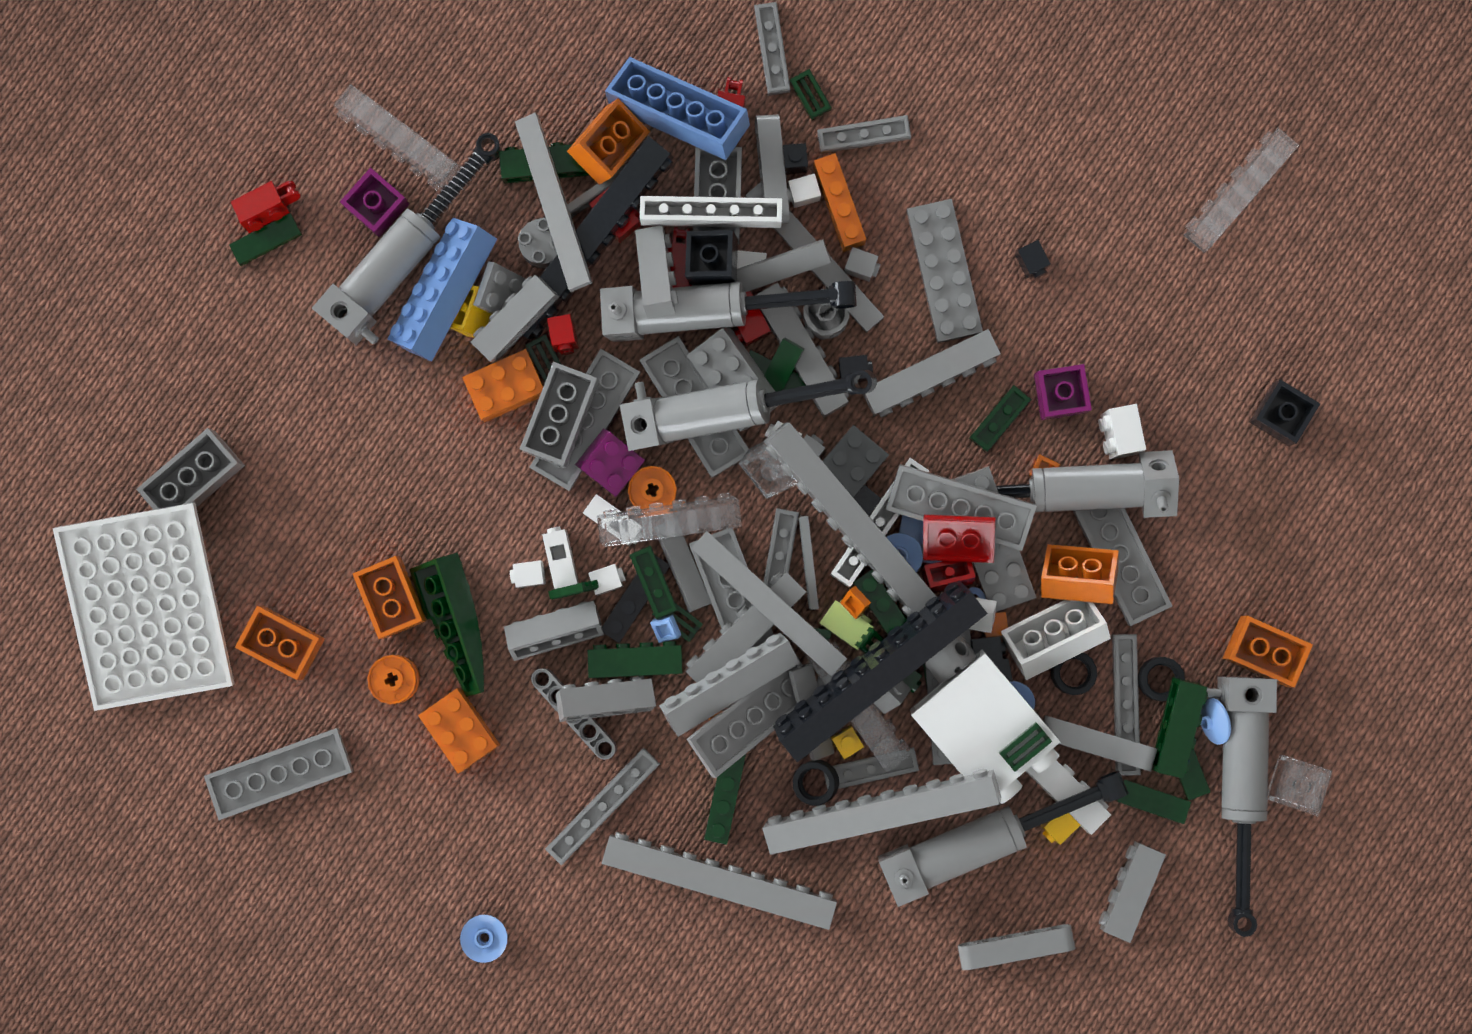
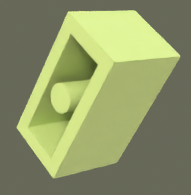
M836 600L819 622L821 626L830 630L831 633L856 650H859L855 646L856 642L863 640L861 636L868 634L867 629L869 627L874 628L870 625L872 622L870 618L862 614V616L855 619Z

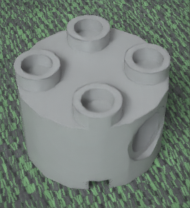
M546 218L535 219L528 222L522 228L518 235V241L523 257L532 267L546 269L557 255Z
M830 303L805 305L803 309V322L818 339H831L845 330L849 320L850 308L836 309L833 306L831 307Z
M961 634L924 664L938 683H942L956 675L958 670H963L977 656Z

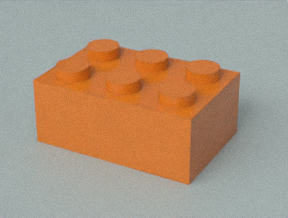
M617 98L604 107L567 152L600 185L614 176L650 131Z
M526 349L462 377L478 415L484 423L539 399L544 387L532 358Z
M1047 544L1041 576L1042 598L1113 604L1118 576L1119 550Z
M394 556L352 573L378 639L388 638L427 621L401 557Z
M256 606L235 648L295 680H303L325 638L265 606Z
M1240 616L1222 659L1262 677L1277 679V683L1285 687L1295 688L1313 644L1250 616Z
M456 688L418 715L458 774L500 746V743L461 688Z

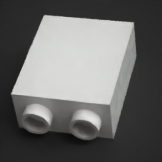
M981 649L975 654L977 657L963 670H958L956 675L938 685L913 706L910 712L911 716L963 776L973 775L974 771L980 769L994 770L1001 794L1000 803L1003 804L1022 788L1023 785L1017 778L1032 766L1037 773H1041L1058 759L1059 754L1054 747L1060 741ZM1037 722L1052 742L1014 772L999 752ZM1035 730L1032 734H1030L1027 738L1020 742L1016 747H1014L1011 751L1007 753L1008 757H1010L1013 753L1020 749L1024 744H1026L1039 732ZM1042 737L1017 757L1013 763L1018 762L1045 739Z

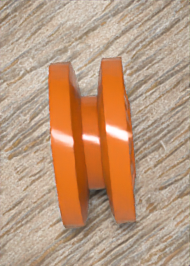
M648 466L641 468L634 473L629 481L628 494L630 501L636 510L643 514L653 516L662 514L671 508L676 499L677 488L675 480L668 471L661 467ZM649 485L659 488L656 491L657 495L655 497H652L651 494H646L649 490Z
M401 655L383 656L375 661L369 670L367 677L368 688L372 695L380 702L387 704L403 703L412 698L418 690L420 684L419 670L415 663L407 657ZM393 676L398 677L395 683H390V679Z

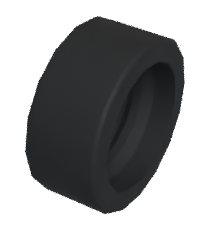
M1081 653L1071 658L1080 660L1087 668L1088 675L1085 682L1077 687L1068 686L1061 679L1060 670L1065 662L1051 668V679L1055 687L1061 692L1069 695H1082L1094 686L1097 679V667L1093 659L1086 653Z
M1167 657L1151 658L1144 662L1139 669L1138 686L1148 698L1156 701H1167L1169 691L1159 693L1149 686V672L1155 666L1164 665L1173 671L1175 678L1185 680L1184 671L1180 664L1173 659Z
M811 760L801 765L795 771L792 779L796 797L810 806H820L830 801L837 794L839 788V776L836 769L830 763L823 760ZM819 769L827 775L829 787L824 795L812 796L805 791L803 778L807 771Z

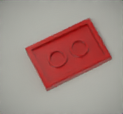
M924 515L923 560L994 563L996 517Z

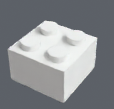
M1137 404L1108 409L1100 415L1101 418L1098 419L1099 429L1101 432H1104L1106 440L1103 442L1105 454L1109 455L1110 460L1137 455L1139 452L1146 450Z

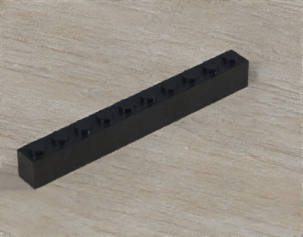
M649 136L576 230L587 267L598 262L602 249L605 246H610L616 237L614 233L619 227L622 229L630 220L629 214L633 209L637 210L640 207V196H644L648 190L651 192L658 184L659 180L657 178L662 172L666 173L673 164L671 160L674 157L671 153ZM556 255L540 277L560 297L523 334L527 339L533 340L534 337L538 338L545 329L543 326L547 322V318L555 317L559 311L557 307L562 301L566 302L573 293L568 289L558 255Z

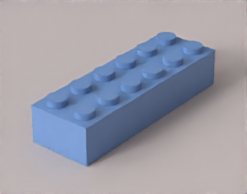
M632 57L628 58L605 90L609 104L619 98L641 122L724 160H727L750 126L746 108Z
M452 218L447 224L440 242L435 246L431 259L425 265L418 283L413 287L412 294L403 306L396 324L391 328L388 340L406 351L432 362L497 238L477 225Z

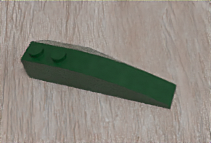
M458 552L410 568L409 570L424 615L427 620H432L436 628L433 632L437 639L441 638L446 648L443 651L446 658L455 665L453 672L466 697L484 692V665L478 618L470 586Z

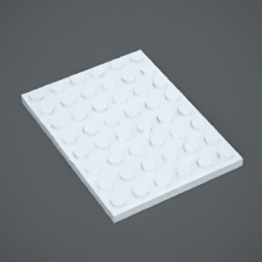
M195 502L53 528L94 711L230 687L235 684Z

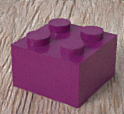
M371 167L340 201L351 214L379 238L410 204L402 194Z
M1084 364L1041 370L1034 374L1041 420L1086 414L1092 410Z
M603 428L575 465L616 497L645 460L633 450L628 451L626 444Z

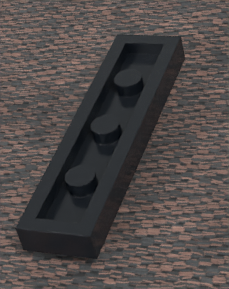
M656 556L662 573L665 575L670 566ZM636 574L602 626L603 633L618 643L622 641L648 601L638 574Z

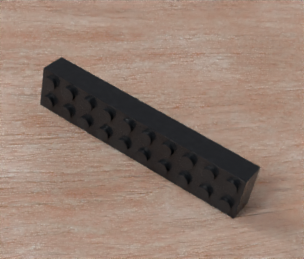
M960 580L949 584L944 589L945 592L940 596L931 598L925 604L926 607L919 612L912 613L903 625L894 627L889 631L885 639L872 644L866 654L853 659L848 668L835 673L829 683L825 686L817 687L811 697L807 700H801L795 705L792 712L788 715L784 714L776 720L773 728L778 739L796 762L803 759L988 614L972 592Z

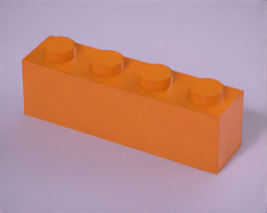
M836 153L814 160L813 169L843 253L852 250V247L864 246L866 237Z

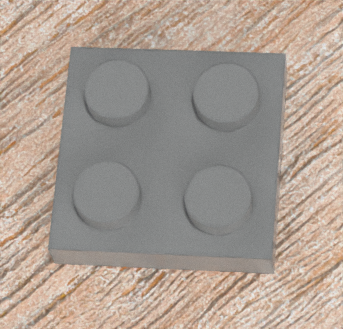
M488 261L473 305L491 314L497 310L501 311L507 305L505 303L507 298L513 293L517 294L523 288L521 285L526 278L495 262Z

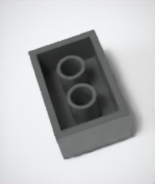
M853 425L823 460V463L854 498L889 454Z

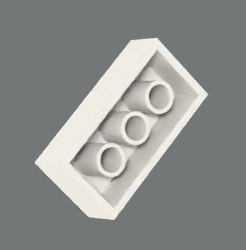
M1063 600L1001 631L1007 650L1026 680L1111 639L1107 622L1093 602Z

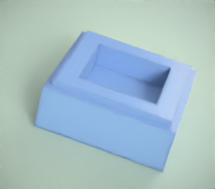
M673 614L653 619L650 622L659 643L678 639L681 636Z

